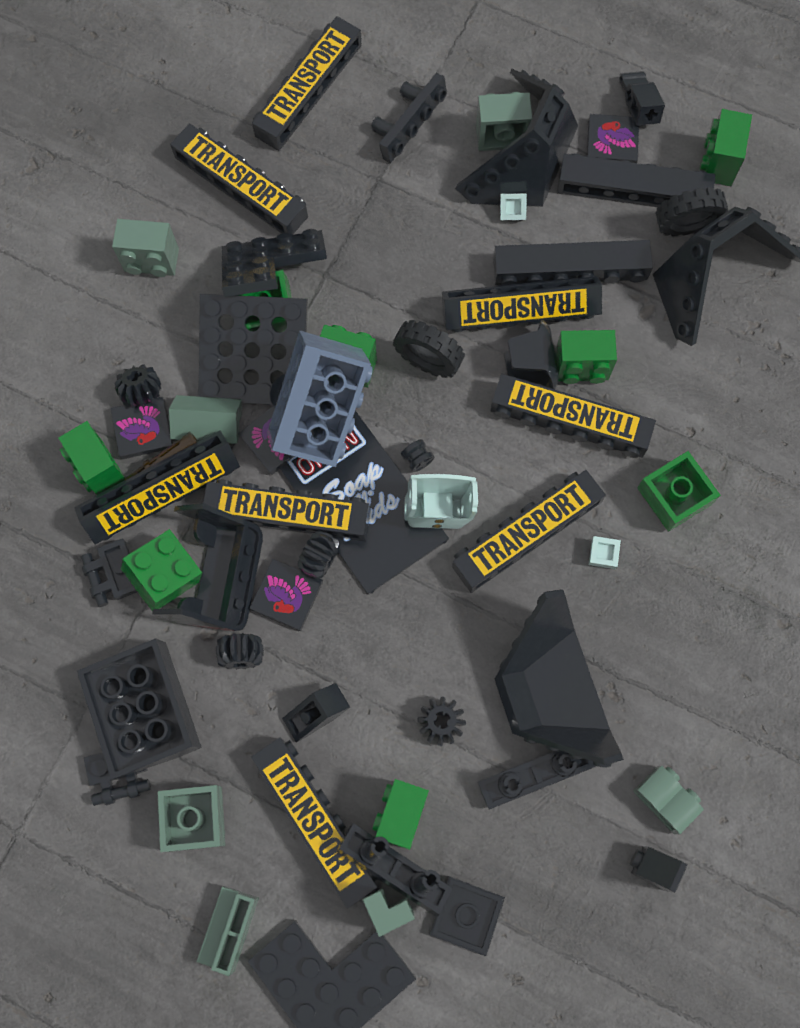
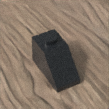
M334 683L313 692L282 719L297 743L335 720L348 710L350 705L338 685Z
M643 846L641 850L637 849L630 862V865L633 866L631 874L663 891L673 893L676 892L688 865L649 846Z

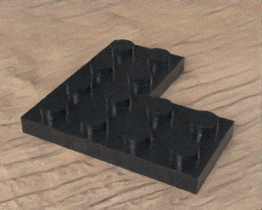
M307 229L301 234L282 233L276 238L266 239L265 237H257L252 239L251 242L241 243L240 241H232L227 243L226 246H222V290L224 297L278 289L276 267L327 259L322 230Z
M294 921L248 961L297 1028H361L416 980L415 975L385 936L379 937L377 931L332 969L297 921Z

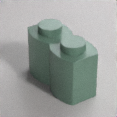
M658 766L633 792L672 833L680 835L704 810L699 804L701 799L690 788L685 790L678 782L680 777L670 767Z

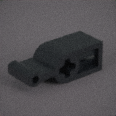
M644 71L620 73L619 81L625 89L626 104L636 126L660 124L665 103L654 82H648Z

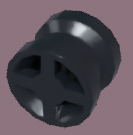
M423 439L414 441L401 452L403 459L409 461L412 472L422 470L435 458L432 452L426 450V443Z

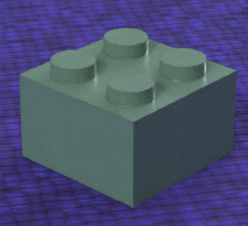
M529 92L479 95L476 120L478 151L503 150L527 131L532 120Z
M117 219L112 248L125 272L133 275L148 273L157 277L175 276L179 247L169 223Z
M213 785L158 791L160 852L226 846L222 786Z

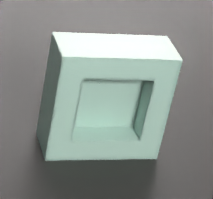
M527 193L501 194V220H526Z
M593 536L588 565L616 569L618 567L621 540Z

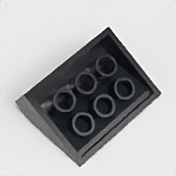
M155 638L77 671L111 780L176 759L202 748L166 642Z

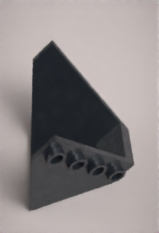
M511 69L510 74L528 92L540 100L529 127L524 134L459 182L455 189L471 204L501 205V194L527 193V206L543 207L562 164L563 155L567 153L577 131L578 123L570 104L563 98L565 93L560 87L554 83L551 85L545 79L540 80L534 74L530 76L524 70L519 72Z
M733 207L695 233L652 274L675 339L690 346L697 343L713 250L739 232L797 262H800V247L794 244L791 245V239L788 236L776 232L775 229L777 227L767 220L760 219L762 214L751 207H747L746 210Z
M564 590L544 592L538 598L537 606L532 614L525 620L522 632L513 641L511 651L507 658L501 662L500 670L494 678L512 734L523 737L527 743L546 745V749L551 751L567 752L571 758L593 761V765L597 767H610L612 763L624 759L605 717L574 629Z

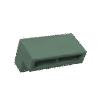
M176 395L169 408L170 438L179 440L188 432H191L200 441L221 430L228 443L237 444L240 437L238 433L240 432L239 421L242 416V399Z
M226 886L221 888L197 959L198 963L210 966L212 971L227 976L235 972L259 897Z
M383 888L365 896L363 899L379 937L415 919V914L407 897L390 905Z

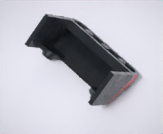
M205 503L175 506L174 512L195 519L193 527L194 537L198 543L207 546L197 598L185 597L181 599L177 609H153L152 615L186 625L225 631L242 630L248 621L263 542L262 530L255 523Z

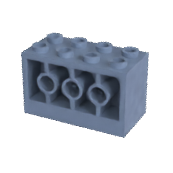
M299 330L267 431L272 451L336 467L338 459H342L345 454L346 443L344 442L347 433L351 434L355 424L353 415L355 409L361 407L364 397L362 392L364 383H368L372 375L373 368L363 349Z

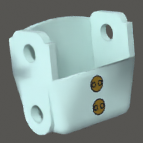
M419 474L410 476L404 502V518L408 520V524L411 527L460 529L474 519L478 507L476 478L448 474Z

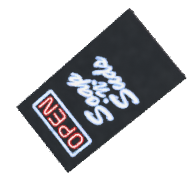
M355 410L353 418H355L354 428L351 434L347 433L344 442L346 443L345 454L342 459H338L336 467L294 457L280 467V470L295 491L305 490L311 492L312 496L322 497V494L325 493L338 496V499L342 500L358 497L364 499L365 503H369L371 513L366 541L334 537L339 541L338 553L369 595L424 556L445 544L449 537L442 528H414L408 524V520H405L404 502L408 491V481Z

